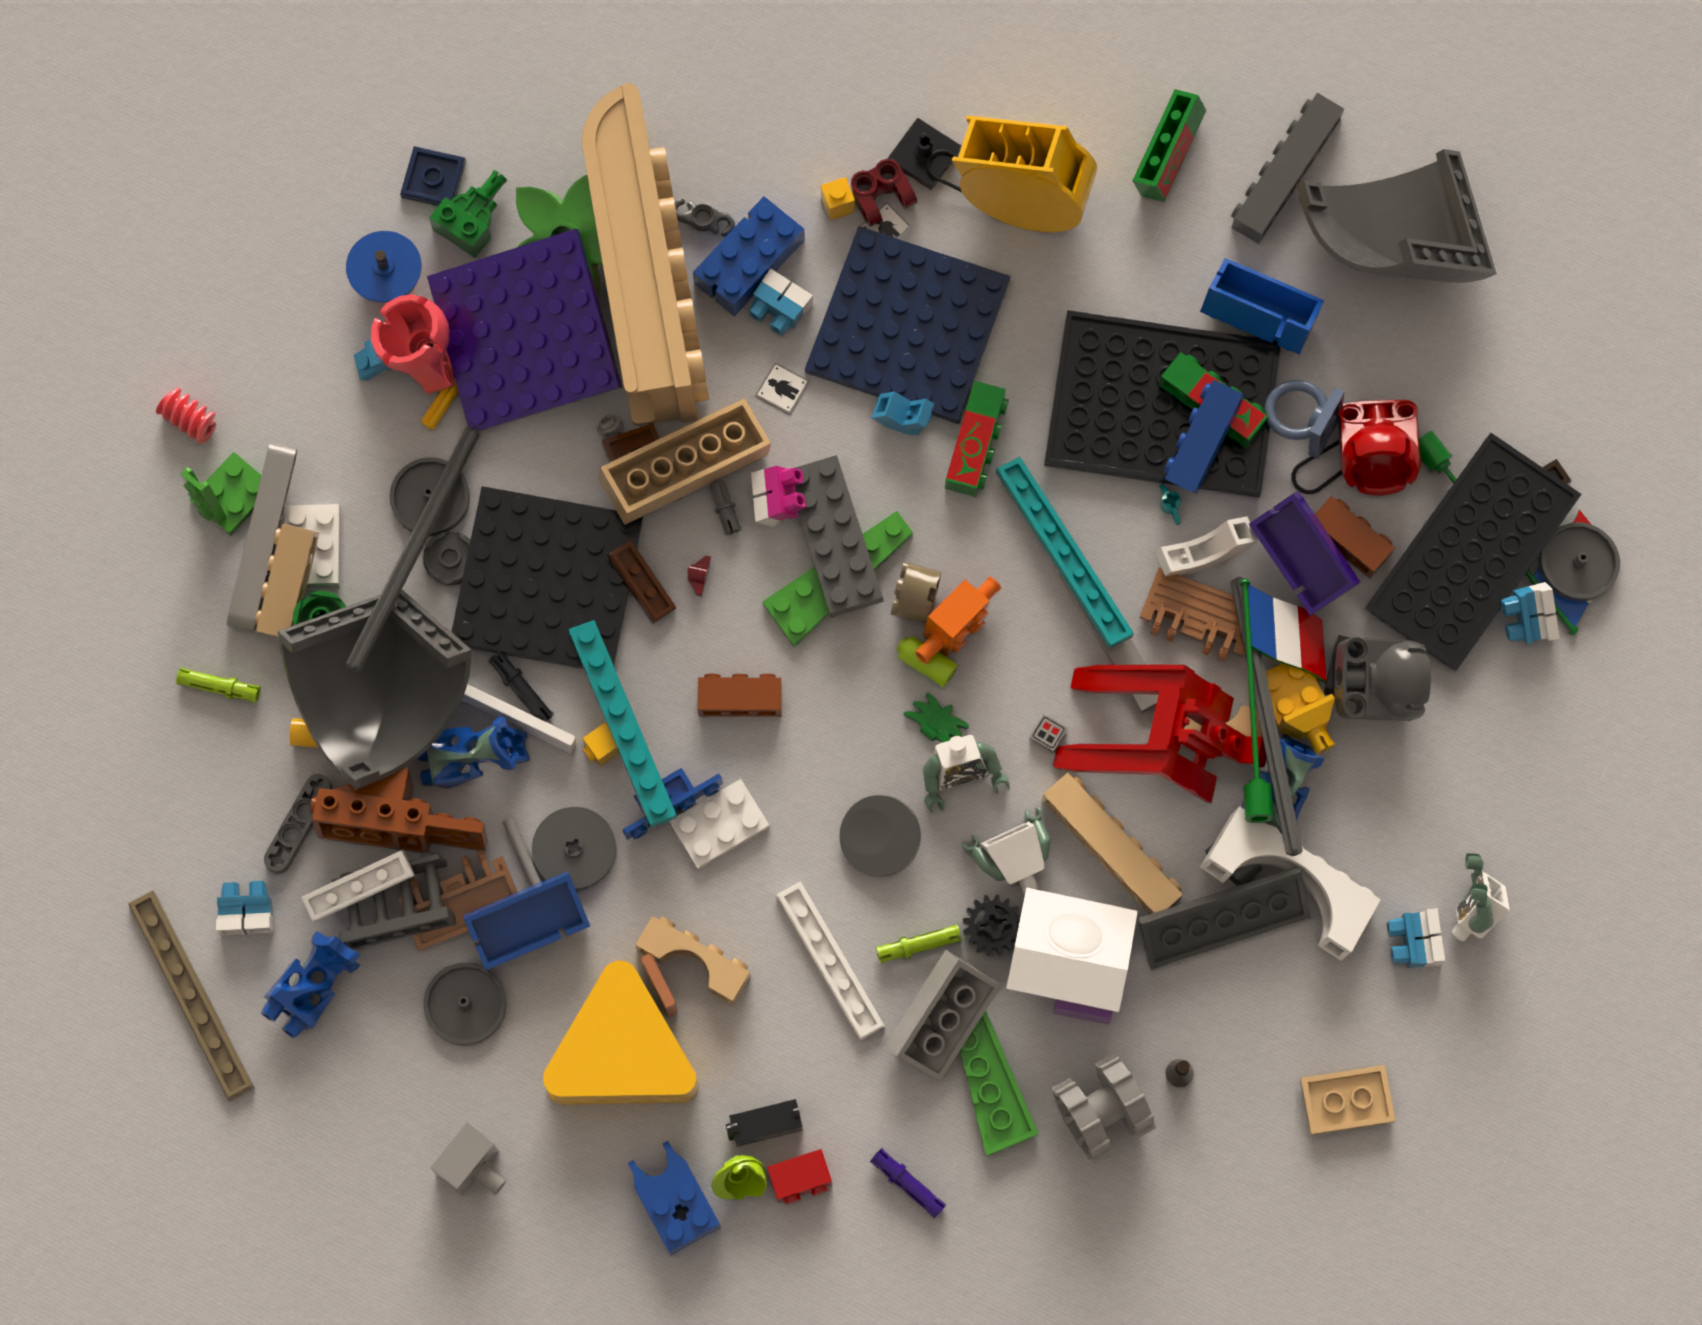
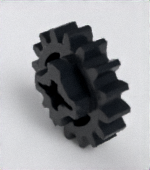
M996 894L994 901H990L988 895H984V903H980L976 899L973 903L975 909L967 908L966 913L970 918H963L962 924L969 927L963 930V935H971L968 945L976 943L977 953L984 948L987 949V956L990 957L992 950H996L999 956H1002V948L1004 947L1008 951H1012L1011 942L1016 943V933H1018L1019 928L1017 924L1020 923L1021 915H1015L1019 908L1017 905L1012 908L1009 907V898L1004 902H1000V897ZM995 908L1004 911L1007 915H1001L995 911ZM981 911H984V918L982 919V921H978L974 924L977 915ZM990 920H993L995 924H999L996 931H993L991 927H987ZM1010 927H1012L1009 936L1005 940H1002V933L1004 932V930H1008ZM979 936L987 937L991 940V943L982 940Z

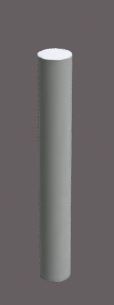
M513 818L504 820L503 825L530 885L533 886L540 883L541 879Z

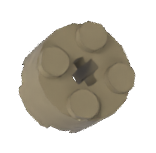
M904 562L900 578H904V580L898 579L895 595L899 600L894 599L891 615L926 623L928 616L934 608L933 604L938 592L941 572Z

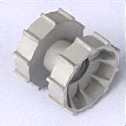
M1114 1054L1094 1064L1097 1077L1103 1088L1085 1097L1076 1082L1071 1081L1070 1078L1051 1088L1054 1101L1064 1122L1067 1124L1077 1144L1086 1154L1088 1160H1092L1093 1163L1113 1153L1110 1145L1111 1142L1104 1129L1122 1120L1131 1135H1136L1137 1139L1156 1129L1154 1116L1145 1100V1096L1119 1056L1115 1057Z

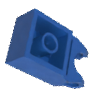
M669 1141L663 1143V1147L666 1151L668 1164L666 1170L661 1175L648 1176L637 1167L634 1160L628 1162V1165L634 1176L635 1190L671 1256L715 1232L721 1226L687 1162L674 1152ZM680 1208L683 1210L687 1209L689 1211L686 1213L687 1219L681 1221L680 1218L675 1220L676 1210Z

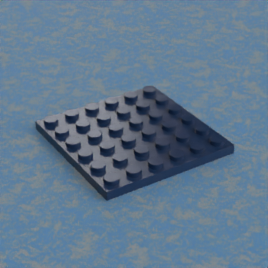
M858 226L806 364L805 373L876 397L883 393L895 391L910 401L928 399L934 403L931 411L933 416L958 424L1011 276Z

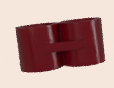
M892 159L881 160L875 168L869 171H859L851 179V191L855 204L868 226H873L882 221L881 213L874 201L877 196L883 193L890 194L894 192L904 209L918 203L915 192L900 165ZM885 173H890L894 177L888 180L881 176ZM860 185H868L870 189L868 191H861L858 187Z

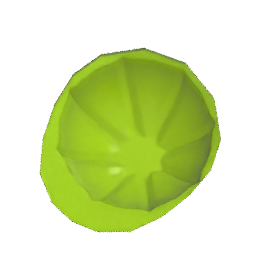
M735 1155L728 1161H725L724 1166L713 1177L711 1183L712 1191L717 1197L728 1200L736 1199L740 1201L747 1196L761 1197L767 1189L765 1168L761 1161L752 1156Z

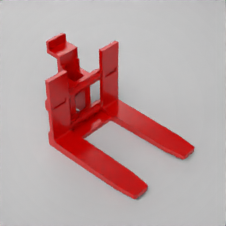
M1093 665L1074 669L1070 686L1073 690L1102 694L1158 695L1147 744H1072L1058 746L1053 767L1083 773L1159 775L1204 802L1212 803L1217 776L1204 769L1207 759L1224 756L1238 764L1253 765L1252 737L1245 736L1226 724L1230 720L1234 698L1222 691L1218 685L1210 683L1195 674V671L1186 665ZM1191 719L1201 725V730L1199 732L1196 729H1184V727L1189 725ZM1257 736L1259 767L1263 768L1266 764V754L1263 739ZM1181 744L1196 752L1194 762L1178 754Z

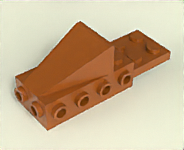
M403 768L386 778L358 789H354L350 784L331 790L319 788L317 797H313L311 800L310 813L313 814L312 821L318 838L418 853H429L431 844L472 850L483 849V851H486L488 843L485 825L479 819L473 817H465L463 820L456 819L445 813H437L435 816L432 813L431 805L427 804L426 801L417 798L411 799L414 787L409 768Z

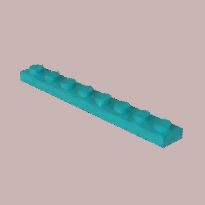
M1021 457L996 469L997 476L1108 649L1131 639L1134 632Z
M595 620L568 629L569 636L649 827L653 828L677 819L676 812Z

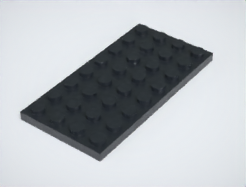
M1490 432L1366 605L1365 610L1407 639L1425 645L1426 652L1456 672L1501 609V600L1511 595L1582 494Z

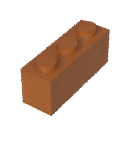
M1331 496L1315 515L1344 558L1371 579L1390 558L1395 548L1387 536L1377 534L1372 530L1370 523L1365 518L1355 516L1349 511L1350 508L1341 499L1336 500Z
M713 673L705 674L704 677H698V716L782 717L781 678H776L774 674H761L759 678H748L747 674H733L732 677H721V675Z

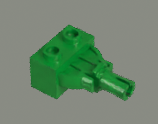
M495 170L492 171V174L481 188L475 189L471 186L466 193L454 197L451 201L445 197L429 217L432 229L474 258L478 256L491 239L489 231L492 219L491 213L497 207L496 202L492 199L507 182V179L502 174L498 176L499 172Z

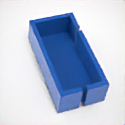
M763 196L748 212V219L744 217L693 271L694 284L711 298L716 295V302L735 317L753 297L754 292L770 268L777 271L805 241V230Z
M1225 258L1208 289L1200 312L1213 319L1234 326L1236 329L1255 335L1262 340L1271 343L1275 340L1278 342V346L1300 355L1317 320L1324 300Z
M567 871L463 914L473 942L479 940V942L475 943V947L485 971L562 939L558 931L562 928L566 935L569 936L590 927V923Z

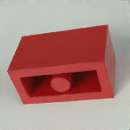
M822 1149L767 1166L778 1203L784 1201L785 1205L798 1202L801 1200V1195L810 1192L812 1196L820 1195L829 1191L828 1186L832 1185V1179Z

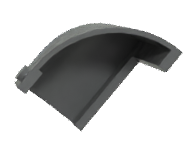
M1443 149L1436 153L1438 161L1378 181L1344 186H1323L1320 182L1307 180L1296 184L1299 201L1313 234L1330 255L1348 267L1369 273L1451 283L1474 282L1497 274L1459 151Z
M401 590L359 673L348 670L346 662L380 595L278 631L285 672L301 716L327 761L354 789L366 787L368 784L386 778L403 769L422 755L439 738L452 720L468 684L471 669V649L404 590Z

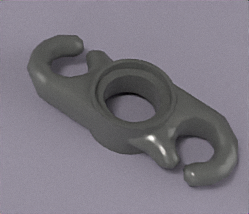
M682 198L674 202L677 220L699 231L711 230L714 233H719L718 222L727 221L728 228L721 231L722 236H727L735 227V221L729 214L714 209L707 204L695 205L692 202H687L688 213L679 214L678 207L685 204V200ZM699 212H707L711 219L707 223H699L695 217Z

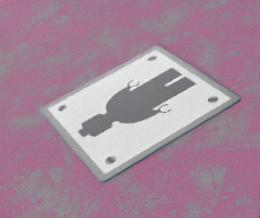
M888 202L879 208L882 216L881 222L868 226L864 221L860 225L861 227L897 238L910 226Z
M775 362L755 395L790 414L810 381Z

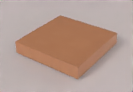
M649 953L641 957L643 968L668 1018L677 1014L676 1002L652 954L650 955Z

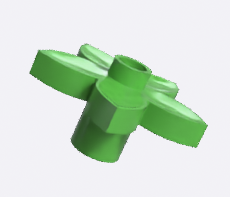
M585 175L574 182L568 189L564 200L549 190L535 187H516V206L519 217L523 224L533 233L532 237L524 240L517 247L573 229H579L598 295L600 289L598 265L603 266L588 176Z

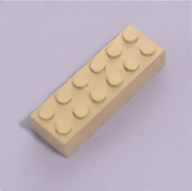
M744 398L600 467L599 481L624 525L768 456L771 442Z

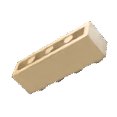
M282 524L281 529H277L274 537V544L277 545L275 555H271L268 562L269 580L264 583L261 592V598H264L262 609H258L255 616V625H258L257 632L278 637V631L294 626L293 612L297 603L305 597L320 532Z

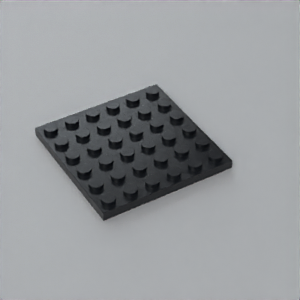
M482 486L451 632L470 649L493 653L502 651L504 655L583 669L569 636L568 629L595 620L611 661L615 665L629 588L607 555L629 540L638 548L643 516L624 525L616 510Z

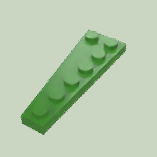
M898 511L863 533L874 571L913 535L912 530ZM815 566L762 602L765 609L793 647L798 645L829 614Z
M985 1011L961 1048L960 1053L986 1157L1036 1137L1039 1133L988 1014Z

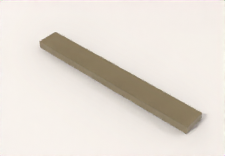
M151 891L128 903L228 1101L255 1088L155 892Z

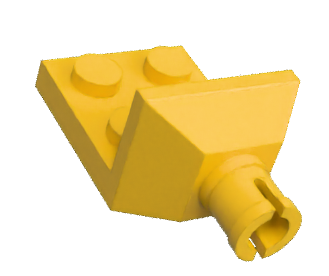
M1280 664L1265 671L1276 725L1280 733L1298 739L1307 738L1317 755L1322 754L1324 749L1328 751L1333 748L1335 743L1332 741L1326 728L1335 700L1333 694L1325 697L1316 678L1300 669Z

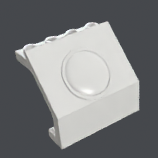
M1026 888L1006 989L1119 1012L1129 965L1137 911Z

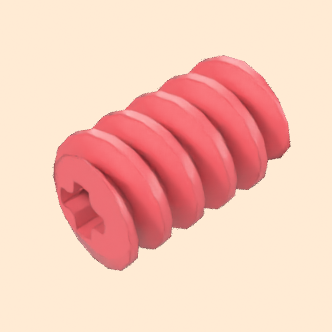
M178 387L169 392L160 401L156 414H162L163 419L170 420L173 426H179L182 432H187L190 438H196L199 444H203L212 436L216 428V423L214 422L216 413L212 411L206 416L207 407L205 405L197 410L199 402L196 399L188 404L190 395L187 393L180 398L182 390Z

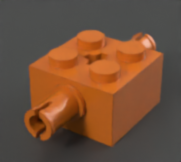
M988 577L976 589L964 579L928 616L923 632V637L927 640L914 652L916 657L924 664H928L939 651L946 657L953 651L958 653L967 643V636L971 632L974 635L977 634L985 625L984 619L989 613L987 611L989 600L1001 590L1000 584L994 578Z

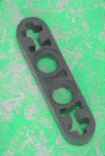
M314 774L307 779L267 849L264 863L272 873L282 874L288 870L314 825L312 821L313 814L307 819H302L298 817L297 811L302 805L311 806V800L305 798V796L308 795L312 798L315 792L312 787L313 784L318 785L322 781L325 789H332V785L324 775ZM289 829H295L299 832V837L294 843L284 841V833ZM279 843H281L282 846H284L286 849H290L291 852L288 853L286 850H284L283 854L281 855V858L283 859L284 863L282 865L277 864L275 867H273L274 863L272 862L271 858L272 856H279L282 850L280 847L277 846Z

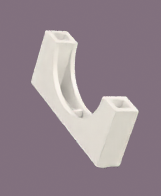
M1239 806L1230 815L1200 868L1224 883L1235 870L1248 865H1270L1284 871L1298 866L1302 873L1303 883L1314 896L1321 912L1322 935L1318 946L1342 961L1352 952L1381 899L1376 897L1370 889L1361 887L1353 882L1344 872L1337 871L1329 866L1323 858L1314 856L1305 850L1303 846L1301 854L1297 856L1287 855L1280 831L1266 823L1247 822L1245 820V809Z

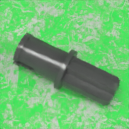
M723 480L713 482L709 488L716 505L715 513L719 514L725 535L734 534V530L736 533L741 531L742 529L734 510L736 505L731 502L725 482Z

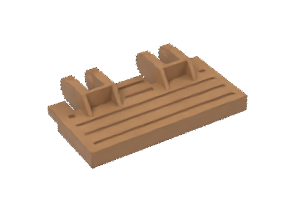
M1158 568L1139 617L1151 622L1153 614L1157 613L1150 634L1156 636L1159 633L1162 619L1165 616L1174 620L1166 635L1167 641H1173L1181 622L1183 627L1180 634L1202 641L1205 632L1209 633L1202 654L1208 656L1213 647V640L1215 636L1226 639L1218 654V660L1224 662L1231 642L1235 643L1232 653L1243 657L1245 651L1233 595L1178 574L1165 576L1162 568Z
M481 849L477 851V857L483 866L486 876L476 880L471 862L467 856L461 857V861L470 883L466 884L462 873L439 881L444 892L440 895L441 903L455 914L456 925L412 935L418 951L469 931L463 914L517 892L503 856L492 860L496 873L492 874L484 851ZM411 877V888L417 904L414 905L415 912L428 911L430 900H423L417 880ZM400 897L398 900L403 911L402 899Z

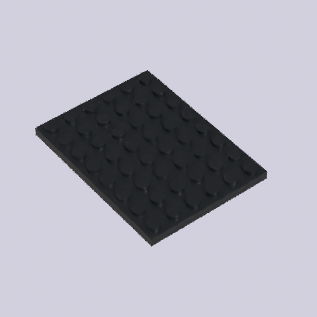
M1067 310L1044 466L1176 485L1165 479L1167 473L1164 472V468L1170 457L1175 458L1179 450L1176 448V444L1182 433L1187 434L1191 426L1188 420L1193 410L1159 386L1163 373L1180 352L1186 356L1191 355L1199 361L1200 366L1206 371H1213L1218 374L1222 382L1228 387H1235L1245 394V399L1250 403H1257L1264 408L1269 393L1276 386L1281 347L1277 345L1278 342L1275 340L1271 343L1255 337ZM1266 422V425L1247 449L1226 434L1200 489L1260 498L1270 431L1268 423Z

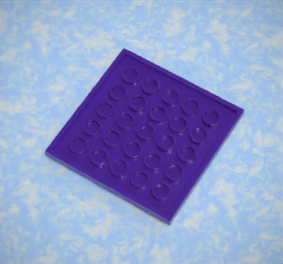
M579 229L563 232L427 276L433 301L444 312L449 324L450 336L447 352L467 425L471 426L472 429L475 427L479 432L622 388Z

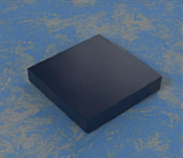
M414 146L401 189V198L439 206L445 197L451 201L457 195L466 158Z

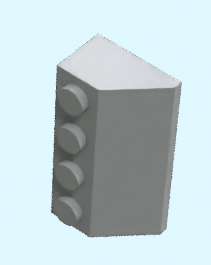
M945 950L885 1046L897 1057L941 1081L1001 985L966 961Z

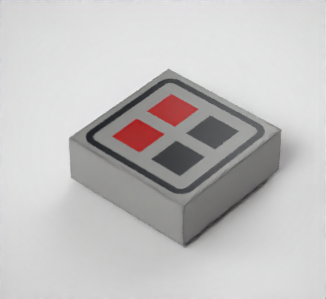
M1043 714L1029 740L1054 753L1065 735L1067 727Z

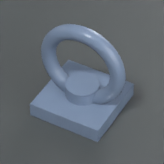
M1303 380L1283 382L1269 393L1265 401L1264 409L1268 415L1267 423L1275 433L1291 440L1310 438L1308 455L1318 459L1338 424V410L1343 406L1345 391L1334 387L1327 399L1324 392L1310 382ZM1291 391H1302L1310 394L1316 400L1318 406L1313 411L1306 428L1292 429L1284 426L1277 419L1275 405L1282 395Z

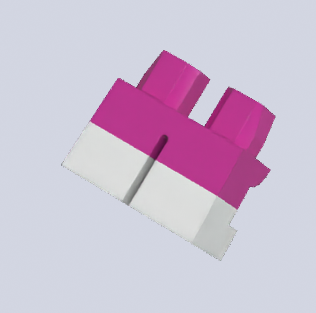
M773 466L751 472L753 496L757 497L753 499L755 522L774 527L781 524V520L798 518L797 512L806 507L803 494L795 492V485L802 484L803 482L802 470Z

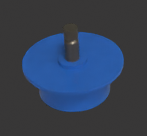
M376 231L362 237L351 248L346 260V274L352 288L365 299L381 303L390 302L398 296L407 295L416 286L422 270L421 257L416 246L404 235L393 231Z

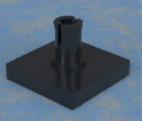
M917 118L888 159L896 161L903 173L932 190L938 181L933 179L927 172V158L936 150H947L958 155L962 145ZM944 153L935 155L930 162V169L933 174L941 178L953 162V157Z

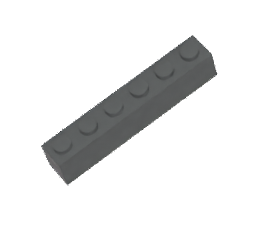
M1319 93L1315 95L1313 100H1306L1300 111L1303 115L1299 121L1295 119L1292 121L1286 132L1289 136L1285 142L1279 141L1272 153L1275 157L1271 163L1266 161L1261 168L1259 175L1262 177L1257 184L1251 183L1245 193V196L1248 198L1243 205L1238 203L1232 212L1231 217L1234 218L1232 229L1258 244L1261 242L1296 189V184L1301 181L1340 122L1344 112L1343 107Z

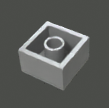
M469 1123L464 1125L430 1167L440 1179L462 1196L475 1180L488 1188L494 1195L506 1183L505 1179H502L488 1167V1164L499 1150L493 1142Z

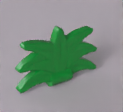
M926 693L929 704L920 701L913 702V706L921 713L913 711L904 712L905 717L914 720L920 725V732L931 741L936 739L944 743L950 741V736L962 737L958 727L969 729V724L950 715L953 705L950 704L942 709L938 701L930 693Z

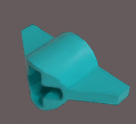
M1161 484L1159 487L1163 496L1160 507L1164 513L1172 514L1176 525H1179L1181 522L1177 510L1181 502L1180 495L1176 492H1169L1165 485Z

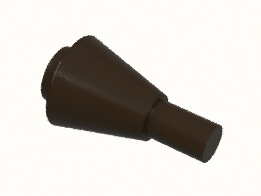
M1176 1059L1168 1064L1166 1078L1173 1086L1184 1087L1193 1080L1194 1070L1188 1061Z

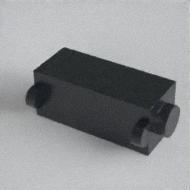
M796 1099L729 1115L731 1123L725 1124L729 1141L735 1140L736 1147L803 1131Z

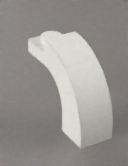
M1248 516L1227 520L1215 530L1197 539L1160 547L1155 553L1165 576L1175 574L1186 576L1225 562L1251 547L1258 540L1249 526Z

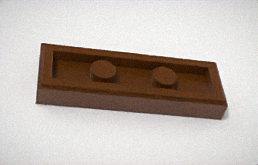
M631 540L607 555L652 624L676 609V606Z

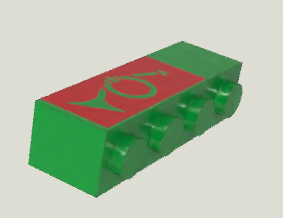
M1174 89L1132 180L1141 196L1165 202L1207 111L1199 95Z
M1180 352L1161 376L1159 386L1194 410V408L1199 409L1203 401L1200 395L1207 383L1211 384L1213 380L1224 383L1218 374L1213 371L1208 372L1202 368L1196 358L1191 355L1186 356ZM1231 387L1232 389H1234V390H1236V391L1242 393V392H1241L1240 390H1238L1237 388ZM1244 398L1227 435L1247 449L1266 425L1268 415L1265 409L1259 404L1250 403Z
M974 381L946 476L945 489L973 497L977 496L978 489L984 490L988 475L983 473L986 464L991 465L995 449L990 448L992 440H998L1002 424L998 423L1000 414H1006L1009 399H1005L1006 389Z

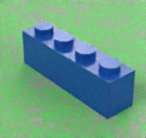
M1215 380L1211 384L1207 383L1200 395L1203 401L1199 409L1194 408L1189 417L1188 423L1191 426L1187 434H1181L1176 444V448L1179 450L1175 458L1170 457L1164 468V472L1167 473L1166 480L1198 494L1246 396L1245 394Z

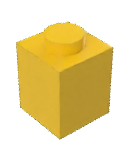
M846 177L820 185L821 200L830 221L855 212V199Z
M606 722L582 738L585 745L582 748L584 754L590 762L596 760L599 766H602L619 754Z

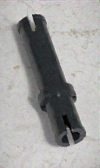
M502 651L497 652V657L493 655L488 662L503 678V684L506 687L509 686L534 717L545 721V719L548 721L552 718L554 713L523 678V672L520 668L516 669Z

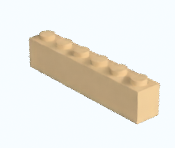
M1067 772L1043 794L1042 801L1149 915L1174 907L1183 896L1180 892L1182 890L1181 886L1172 877L1168 879L1161 872L1163 868L1155 858H1148L1142 852L1143 846L1135 837L1129 838L1123 832L1124 826L1116 817L1110 818L1104 811V804L1096 796L1091 798L1085 791L1086 786L1077 776L1072 777Z

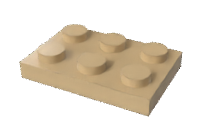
M1385 1065L1300 1078L1310 1136L1394 1123L1396 1121Z

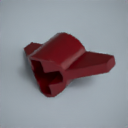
M704 556L696 564L688 567V582L691 584L696 596L702 597L711 556Z

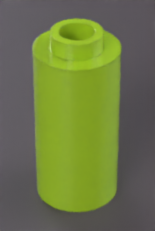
M913 635L908 639L904 637L896 648V651L899 652L897 658L945 688L954 676L959 664L940 652L928 664H924L914 653L924 642Z

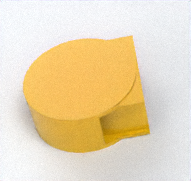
M966 116L969 126L959 156L953 157L952 161L962 176L960 180L961 191L972 205L1001 222L1032 231L1063 232L1079 225L1097 173V164L1092 155L1074 140L1067 126Z

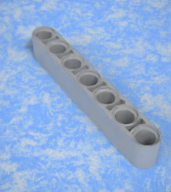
M272 443L269 444L228 613V626L255 631V616L258 609L261 608L263 600L261 592L264 583L268 579V562L274 553V537L277 529L280 528L296 461L297 449Z

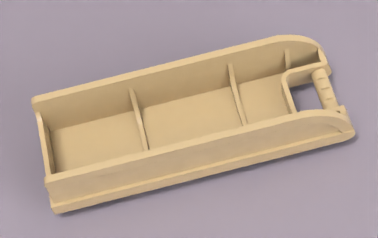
M626 83L612 90L599 100L591 110L582 134V147L624 389L628 395L631 418L635 426L681 418L682 423L697 421L695 402L710 399L665 147L650 149L639 90L634 84Z

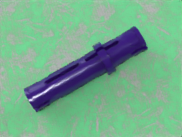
M883 1148L870 1160V1163L889 1178L888 1181L891 1184L895 1183L934 1219L946 1206L928 1188L906 1170L907 1167L903 1163L900 1165Z

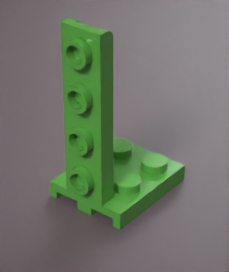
M235 452L201 484L193 470L189 467L181 473L185 481L183 487L189 492L190 502L198 508L197 512L207 521L212 520L216 522L230 536L253 513L261 474Z

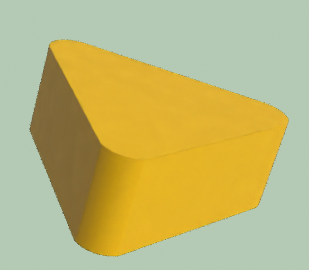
M614 961L608 964L544 1071L543 1083L549 1096L553 1101L561 1105L687 1103L691 1101L698 1092L696 1073L635 967L626 961Z

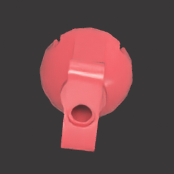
M413 294L398 296L386 303L380 310V314L386 319L383 323L375 318L371 327V343L376 356L389 368L398 372L408 373L423 387L427 394L454 386V374L447 352L450 329L444 312L431 300Z

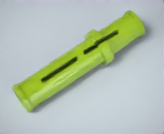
M182 667L179 668L176 676L177 685L224 695L226 699L232 700L237 698L257 703L261 694V686L243 683L234 677L230 679Z
M954 924L950 927L907 939L905 936L900 937L899 941L876 946L877 957L880 964L902 957L909 959L911 955L961 942L962 939L959 936L961 934L958 925Z

